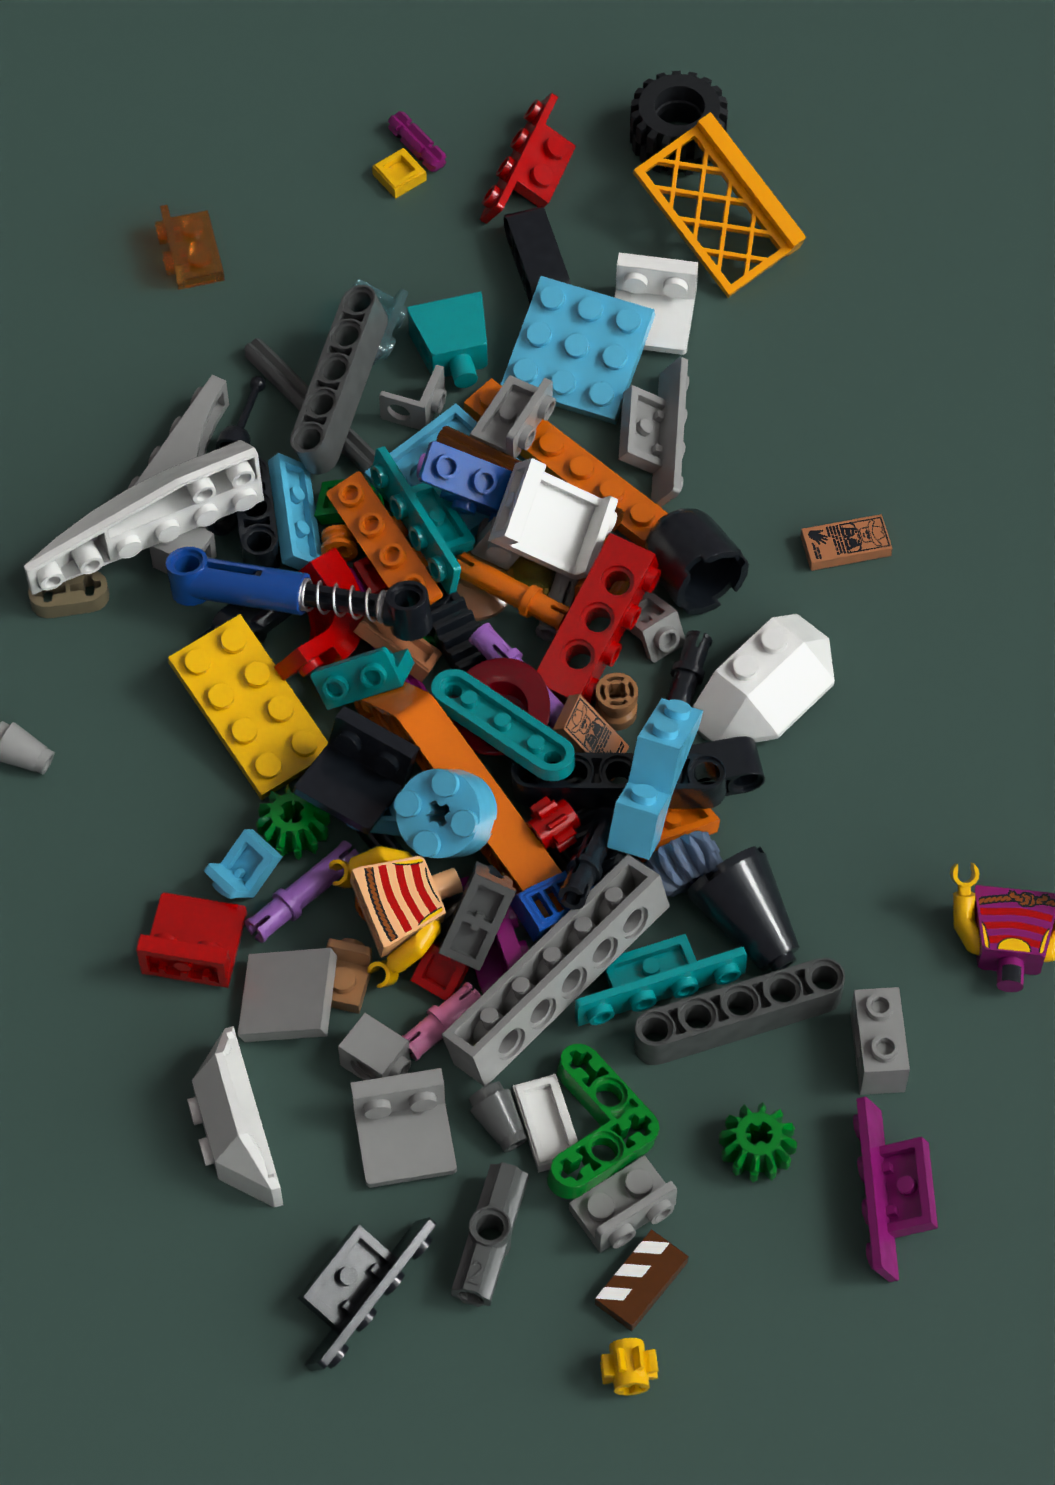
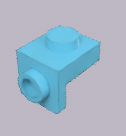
M244 829L222 862L209 863L204 872L214 881L212 883L214 889L224 897L229 899L254 898L283 856L253 829Z

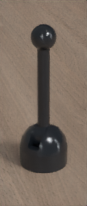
M255 376L251 379V392L238 424L227 426L220 433L216 442V450L239 440L250 444L251 437L244 428L258 393L266 387V382L262 377Z

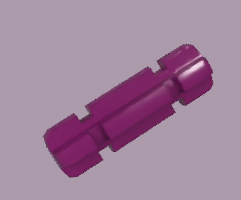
M398 111L395 115H391L388 119L389 130L396 137L401 138L400 141L419 160H423L422 164L429 171L437 172L446 165V154L438 146H433L434 142L417 124L411 123L412 119L405 112Z

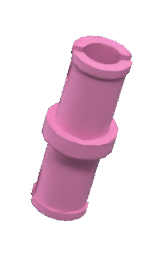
M465 982L458 991L440 1006H431L427 1010L428 1016L402 1036L409 1040L410 1052H412L410 1056L412 1059L418 1061L425 1052L443 1038L442 1033L481 997L476 989L471 991L473 986L469 982Z

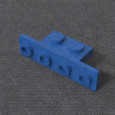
M432 441L428 445L418 479L420 482L441 489L440 498L453 502L451 506L453 510L472 516L476 512L489 516V523L498 514L512 471L440 442Z

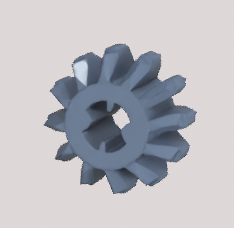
M693 831L659 847L657 851L653 852L650 859L647 860L645 866L660 875L666 896L674 897L680 893L687 892L688 888L704 874L709 880V877L718 870L716 866L723 862L719 855L721 852L716 842L711 840L708 832Z

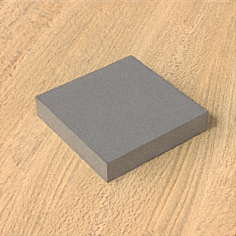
M332 948L249 954L238 1036L244 1042L327 1037L337 963V954Z

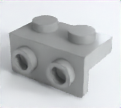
M509 375L470 433V437L517 458L522 449L527 451L536 436L537 426L541 420L547 421L555 408L556 398L553 397V381L544 378L539 387H536Z

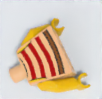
M377 846L353 856L349 862L339 859L333 860L329 864V869L337 871L344 868L342 879L334 881L332 884L342 888H353L380 957L387 956V960L373 962L367 969L368 973H374L381 967L385 970V980L376 986L377 988L394 985L398 980L399 973L424 956L441 933V923L446 915L442 900L463 892V888L454 867L431 875L423 856L413 857L408 851Z

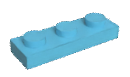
M277 453L268 460L281 560L282 564L301 570L310 561L321 556L318 523L314 517L316 509L311 475L302 462Z

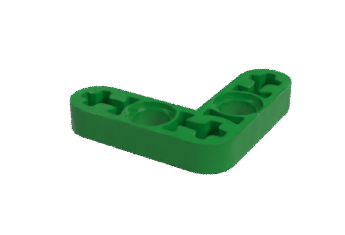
M572 1044L562 1051L556 1069L557 1076L561 1083L601 1127L559 1153L553 1159L547 1176V1183L554 1194L564 1199H575L582 1196L647 1153L654 1146L660 1129L659 1121L650 1109L594 1049L584 1044ZM571 1063H573L576 1066L584 1064L586 1066V1070L584 1071L581 1067L572 1069L570 1067ZM588 1080L591 1083L589 1087L587 1086ZM601 1091L612 1092L619 1099V1104L616 1106H605L598 1101L596 1094ZM630 1127H632L634 1130H638L640 1128H643L645 1130L644 1135L640 1132H636L630 1137H628L626 1144L624 1143L623 1139H625L628 1135ZM597 1145L608 1146L615 1153V1158L611 1161L599 1160L592 1153V1148ZM582 1161L584 1167L580 1169L576 1180L571 1176L565 1179L561 1176L562 1171L566 1174H571L579 1169Z

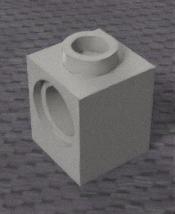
M366 1013L363 1014L338 1046L340 1065L362 1080L406 1074L412 1064L409 1040Z

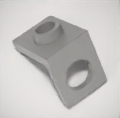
M440 365L435 366L420 401L381 391L379 395L381 419L418 430L429 424L434 413H441L446 401L447 392L445 390L444 367ZM390 405L402 406L410 415L398 414L391 409Z

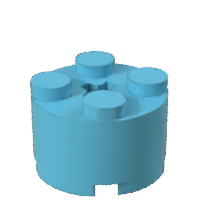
M430 769L423 771L410 779L394 800L396 822L402 838L410 848L423 857L455 858L477 852L488 842L492 835L491 830L494 820L497 819L496 799L488 784L480 777L459 769ZM445 806H448L450 812L445 815L444 819L443 813L446 811Z

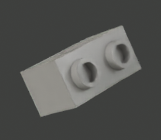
M899 987L854 990L850 1017L860 1095L905 1092L910 1066Z

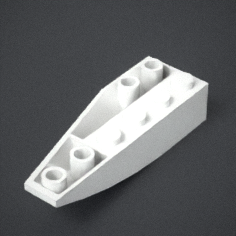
M239 440L162 471L94 509L57 536L24 565L32 595L43 590H53L70 579L83 574H92L102 566L122 558L134 557L146 548L161 542L173 541L183 533L198 527L210 526L222 517L237 511L249 510L257 503L264 501L259 458L255 447Z

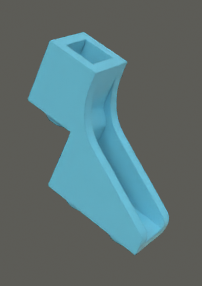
M661 698L637 737L629 781L615 803L607 843L608 848L647 860L650 859L661 840L669 804L699 729L703 710L693 708L682 700H666Z

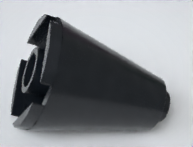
M756 846L750 847L724 860L716 866L718 870L709 877V880L704 874L688 888L686 893L691 902L738 948L744 947L747 957L761 971L770 968L773 972L785 969L797 960L794 953L799 949V944L767 855L760 846L758 849Z

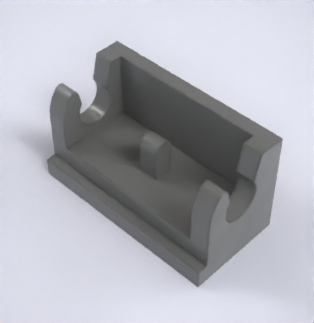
M476 861L440 940L439 954L480 971L516 893V889L512 887L513 881L510 877L504 875L502 879L489 873L490 869L488 866Z

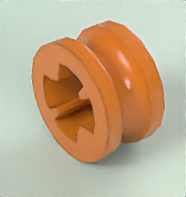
M332 525L323 529L321 533V540L323 542L321 545V555L336 547L345 562L356 558L358 555L357 540L347 525Z

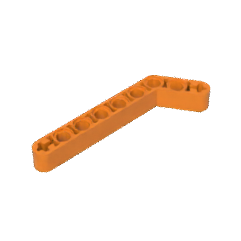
M404 682L402 687L354 702L358 714L420 748L416 763L422 771L430 769H459L480 777L488 784L496 799L497 819L494 820L491 837L480 851L490 865L494 866L502 876L507 875L512 879V887L516 889L515 895L537 883L562 873L445 711L429 692ZM553 892L548 894L558 912L564 910ZM535 901L544 918L549 917L550 915L541 901Z

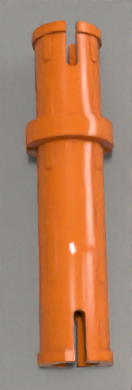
M467 552L460 555L464 562L457 559L461 566L460 579L517 608L519 615L525 618L532 616L558 631L570 606H566L543 594L541 587L534 584L528 586L476 559Z

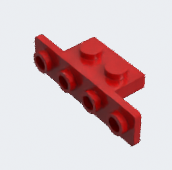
M550 93L541 102L536 99L526 111L524 119L528 122L525 128L522 127L512 139L510 147L514 150L511 156H507L496 172L499 180L496 185L494 184L488 190L481 204L485 206V209L479 220L487 224L504 209L513 190L537 207H545L550 202L576 148V145L546 125L548 117L558 99V96L554 93Z

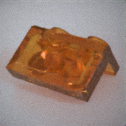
M168 205L160 206L162 220L155 222L159 245L167 244L168 251L162 252L167 276L175 275L178 290L225 281L208 210L170 217Z

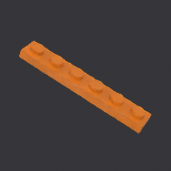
M491 378L464 401V411L478 422L502 386ZM541 420L536 428V436L532 445L527 451L522 449L520 455L526 460L533 458L546 464L544 472L597 497L612 496L618 499L616 507L621 508L624 511V515L617 530L638 546L645 548L646 538L650 530L661 517L669 514L548 421Z

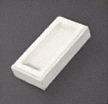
M556 1074L512 1086L513 1095L538 1173L550 1170L553 1159L559 1153L578 1142Z

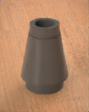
M499 1081L481 1088L469 1098V1102L473 1107L470 1113L495 1142L501 1146L504 1153L520 1147L528 1140L510 1089H504Z

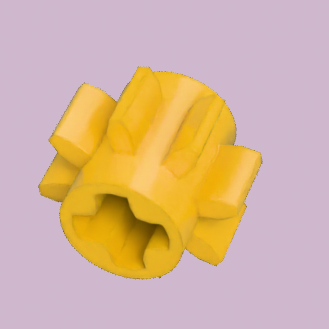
M623 1338L613 1341L609 1344L610 1354L600 1355L602 1383H613L614 1392L618 1395L630 1396L644 1393L650 1389L649 1380L658 1379L657 1372L659 1370L656 1350L650 1349L645 1351L642 1339Z

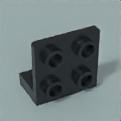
M344 706L335 717L327 746L295 784L293 792L300 798L355 829L368 834L393 803L397 794L402 791L410 780L420 748Z

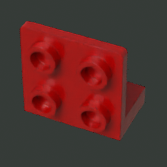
M162 893L150 936L140 934L136 951L141 973L228 988L247 916L246 907L244 905Z

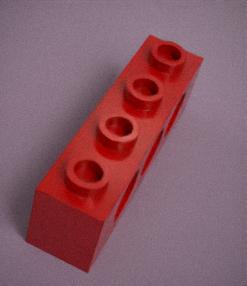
M612 533L609 534L537 669L546 686L564 705L569 695L580 694L590 704L596 700V685L605 667H612L615 664L622 649V644L619 643L626 628L632 630L636 625L642 610L638 605L645 592L652 593L661 575L655 553ZM616 581H626L630 584L629 589L621 595H613L608 592L610 586ZM605 617L610 620L609 626L604 631L594 632L589 629L590 623L596 618ZM578 654L589 655L591 659L586 667L574 669L569 666L574 656Z

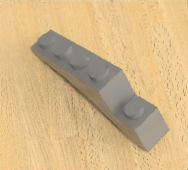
M211 375L204 387L196 389L185 414L182 417L178 416L174 420L168 438L162 446H157L153 450L148 466L140 477L136 476L131 481L128 489L162 471L206 454L215 428L229 406L226 380ZM198 527L179 535L173 541L161 542L149 547L153 568L167 573L165 565L167 557L178 548L196 547L202 549L206 553L207 558L215 559L217 557L214 533L206 530V527Z

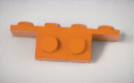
M360 471L327 491V497L388 588L398 582L416 581L426 587L430 605L443 597L441 589L426 569L428 562L421 551H416L414 547H411L405 538L409 535V532L403 522L397 520L394 515L390 516Z

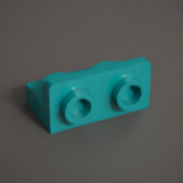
M381 647L316 668L312 671L310 677L326 709L329 710L402 687L415 662L408 648L392 653L386 647Z

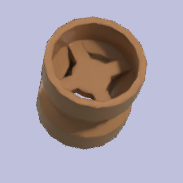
M611 673L601 678L596 685L595 710L615 731L627 729L637 718L638 687L636 682L624 673Z

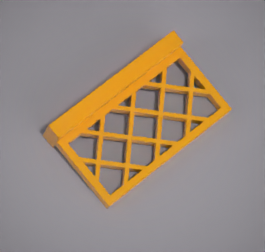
M711 112L698 120L693 128L633 170L634 176L727 298L785 256L788 257L794 253L806 239L805 234ZM691 140H694L703 151L702 165L680 161L681 148ZM675 153L674 160L666 159L670 155ZM708 159L713 166H707ZM656 165L673 168L671 187L655 185L647 175V172ZM678 169L701 172L698 191L676 188ZM706 173L723 177L727 183L725 196L703 192ZM733 191L738 198L731 197V192ZM663 194L669 195V202L666 200ZM675 196L697 199L694 218L682 217L673 209ZM702 200L724 203L722 223L700 219ZM730 205L742 206L751 214L749 227L727 224ZM756 222L761 227V229L755 228ZM686 225L693 226V232ZM699 227L721 230L718 250L701 246L697 240ZM726 231L748 235L746 254L724 251ZM754 236L769 238L778 251L768 258L751 255ZM710 256L717 257L716 264ZM723 258L745 262L743 276L732 284L721 272ZM750 263L758 264L756 267L749 271Z

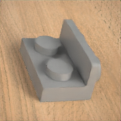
M644 1155L582 1196L569 1203V1211L601 1253L610 1246L619 1248L625 1245L635 1236L636 1230L646 1223L657 1224L667 1218L673 1212L676 1205L677 1187L672 1181L665 1183Z

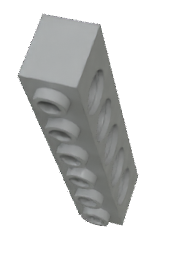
M629 854L622 859L590 890L586 903L582 908L571 909L442 1033L454 1065L484 1087L487 1086L670 907L660 875Z

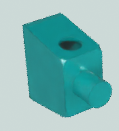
M481 291L407 307L409 335L430 374L432 375L436 365L444 367L445 377L452 375L456 387L467 388L474 385L478 380L476 370L483 369L488 365L487 336Z

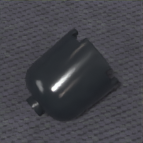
M681 508L664 515L653 526L646 538L645 549L656 554L659 564L658 569L661 570L659 581L675 604L682 607L689 615L703 614L721 606L718 598L726 594L731 587L737 592L747 577L749 563L741 550L712 517L699 509Z

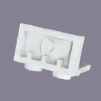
M619 252L614 298L655 310V318L643 350L680 355L686 354L697 292L698 262Z

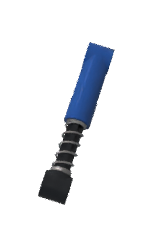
M196 547L178 548L171 552L166 559L165 565L173 599L178 604L184 606H195L205 601H214L295 615H303L314 608H318L323 615L327 614L330 610L334 611L339 617L350 613L356 620L364 615L371 622L378 621L380 624L383 623L384 626L390 627L392 635L403 641L421 639L428 635L432 629L433 623L428 591L423 584L416 581L398 582L388 590H382L378 594L371 593L370 587L366 592L355 591L354 585L350 587V590L339 588L337 582L333 587L323 586L322 581L319 580L316 585L312 583L308 573L207 558L206 553Z

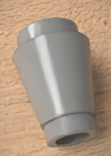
M4 721L0 722V762L44 775L52 763L55 752L48 749L47 746L15 722L11 725Z

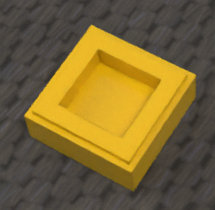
M404 148L372 166L374 177L395 199L427 181L426 171Z

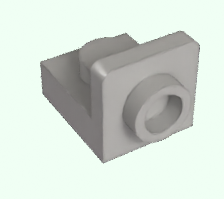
M653 592L645 593L638 605L642 608L639 619L632 630H627L642 641L647 658L655 663L682 647L686 639L677 610Z

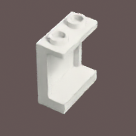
M533 458L515 463L488 541L573 580L586 578L602 549L606 535L615 526L617 520L615 509L618 499L612 496L597 497L544 472L546 464Z

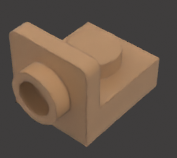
M330 938L326 948H332L337 954L331 1008L360 1014L371 973H368L367 969L373 963L372 949L356 939L344 938L336 940Z

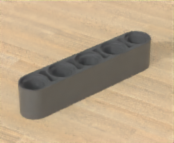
M356 285L343 295L291 434L290 443L306 470L315 475L329 472L338 462L388 324V316L374 290L367 285Z
M826 957L817 958L648 1010L642 1013L636 1021L634 1035L635 1054L646 1064L660 1065L829 1013L836 1009L841 1002L845 982L844 969L834 959ZM820 981L828 982L833 988L820 989L814 983ZM783 994L791 998V1000L781 1003L774 1000L772 996ZM742 1007L748 1010L749 1013L739 1016L730 1012V1009ZM692 1020H700L706 1023L707 1026L696 1029L687 1023ZM650 1033H658L664 1036L665 1039L659 1042H652L646 1039L645 1036Z

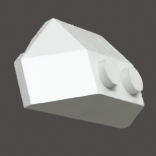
M798 614L772 617L718 667L693 705V708L703 710L697 734L707 742L741 736L751 737L755 742L778 739L834 686L835 680L829 638Z
M234 1026L228 1027L223 1030L192 1079L195 1097L187 1099L193 1124L203 1123L206 1137L198 1139L205 1166L215 1165L218 1179L274 1208L283 1205L281 1187Z

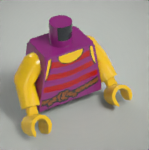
M955 863L950 868L949 874L951 880L958 885V891L953 893V925L956 933L967 951L976 955L979 968L997 971V988L1005 992L1021 991L1024 986V974L1038 975L1041 973L1044 962L1055 961V893L975 885L974 892H972L971 886L977 883L980 875L978 867L971 863V877L967 881L962 882L957 875L958 864Z

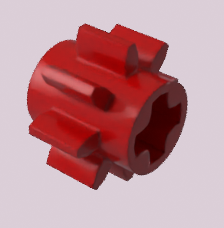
M546 796L529 807L533 814L530 815L532 819L526 822V824L545 850L551 846L552 849L556 847L559 853L577 842L574 836L576 834L575 829L580 827L581 823L574 809L565 799L555 802V800L550 801Z

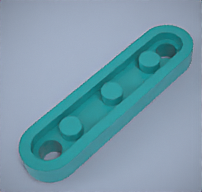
M448 669L435 676L431 684L432 696L447 716L543 780L559 781L565 779L573 772L575 767V751L571 742L463 670ZM452 695L459 696L457 698H449V696Z

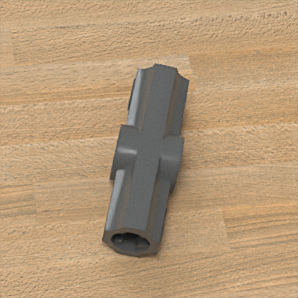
M503 1162L500 1164H490L476 1212L473 1213L470 1219L469 1235L451 1290V1295L460 1299L465 1304L477 1307L483 1305L490 1306L504 1258L511 1249V1235L529 1179V1174L523 1172L515 1165ZM488 1228L496 1229L502 1234L494 1240H485L479 1236L483 1230Z

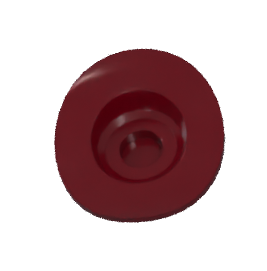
M494 658L481 662L467 671L468 674L548 726L551 713L549 692L541 675L529 664L513 658ZM452 695L451 698H457V697H459V696H457V695ZM450 718L475 753L505 755Z

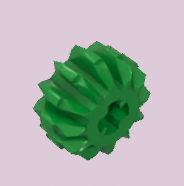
M289 785L285 788L284 795L281 796L271 791L269 803H260L258 808L260 818L256 822L257 833L263 836L262 838L269 845L276 848V851L284 857L288 852H293L294 857L299 861L302 857V850L306 849L316 855L318 842H327L329 836L327 827L331 823L330 814L295 795Z
M763 1102L758 1105L757 1112L752 1113L744 1104L740 1107L739 1117L729 1114L725 1120L727 1130H722L719 1134V1144L725 1147L721 1152L723 1163L734 1162L732 1172L735 1176L742 1174L745 1170L749 1171V1178L752 1183L757 1181L761 1172L772 1181L776 1178L777 1168L787 1171L791 1165L789 1155L795 1154L797 1149L796 1140L791 1138L795 1131L793 1123H782L783 1112L781 1109L773 1112L771 1115L766 1114L767 1108Z

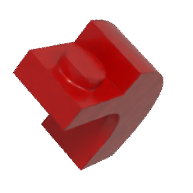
M336 547L310 561L298 571L308 573L312 583L316 585L319 580L322 581L323 586L333 587L337 582L339 588L350 590V587L354 585L355 591H360L351 569ZM318 608L307 612L311 626L309 641L296 648L274 666L282 680L284 681L298 672L304 678L316 668L344 660L350 656L361 639L353 631L364 618V615L356 620L350 613L339 617L332 610L324 615L320 613Z

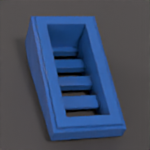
M566 871L516 894L510 904L533 942L543 937L571 910L560 903L563 898L558 899L559 889L567 877ZM553 892L564 910L558 912L548 894ZM535 901H541L550 915L549 917L544 918Z

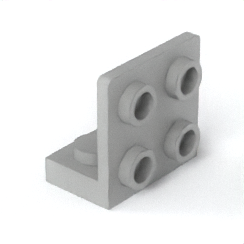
M441 1068L351 1082L353 1108L367 1187L372 1188L433 1178L457 1172L445 1104V1088Z

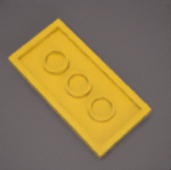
M241 614L168 657L169 665L261 800L268 797L271 791L276 792L302 776L327 746L328 741L287 681H283L275 670L274 666L276 665Z

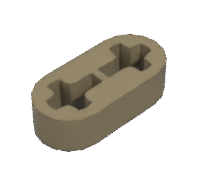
M98 571L70 579L53 590H43L32 595L30 589L28 590L33 612L43 618H56L101 610L108 603L110 595L107 580ZM94 586V595L86 596V587ZM52 592V601L44 602V593Z

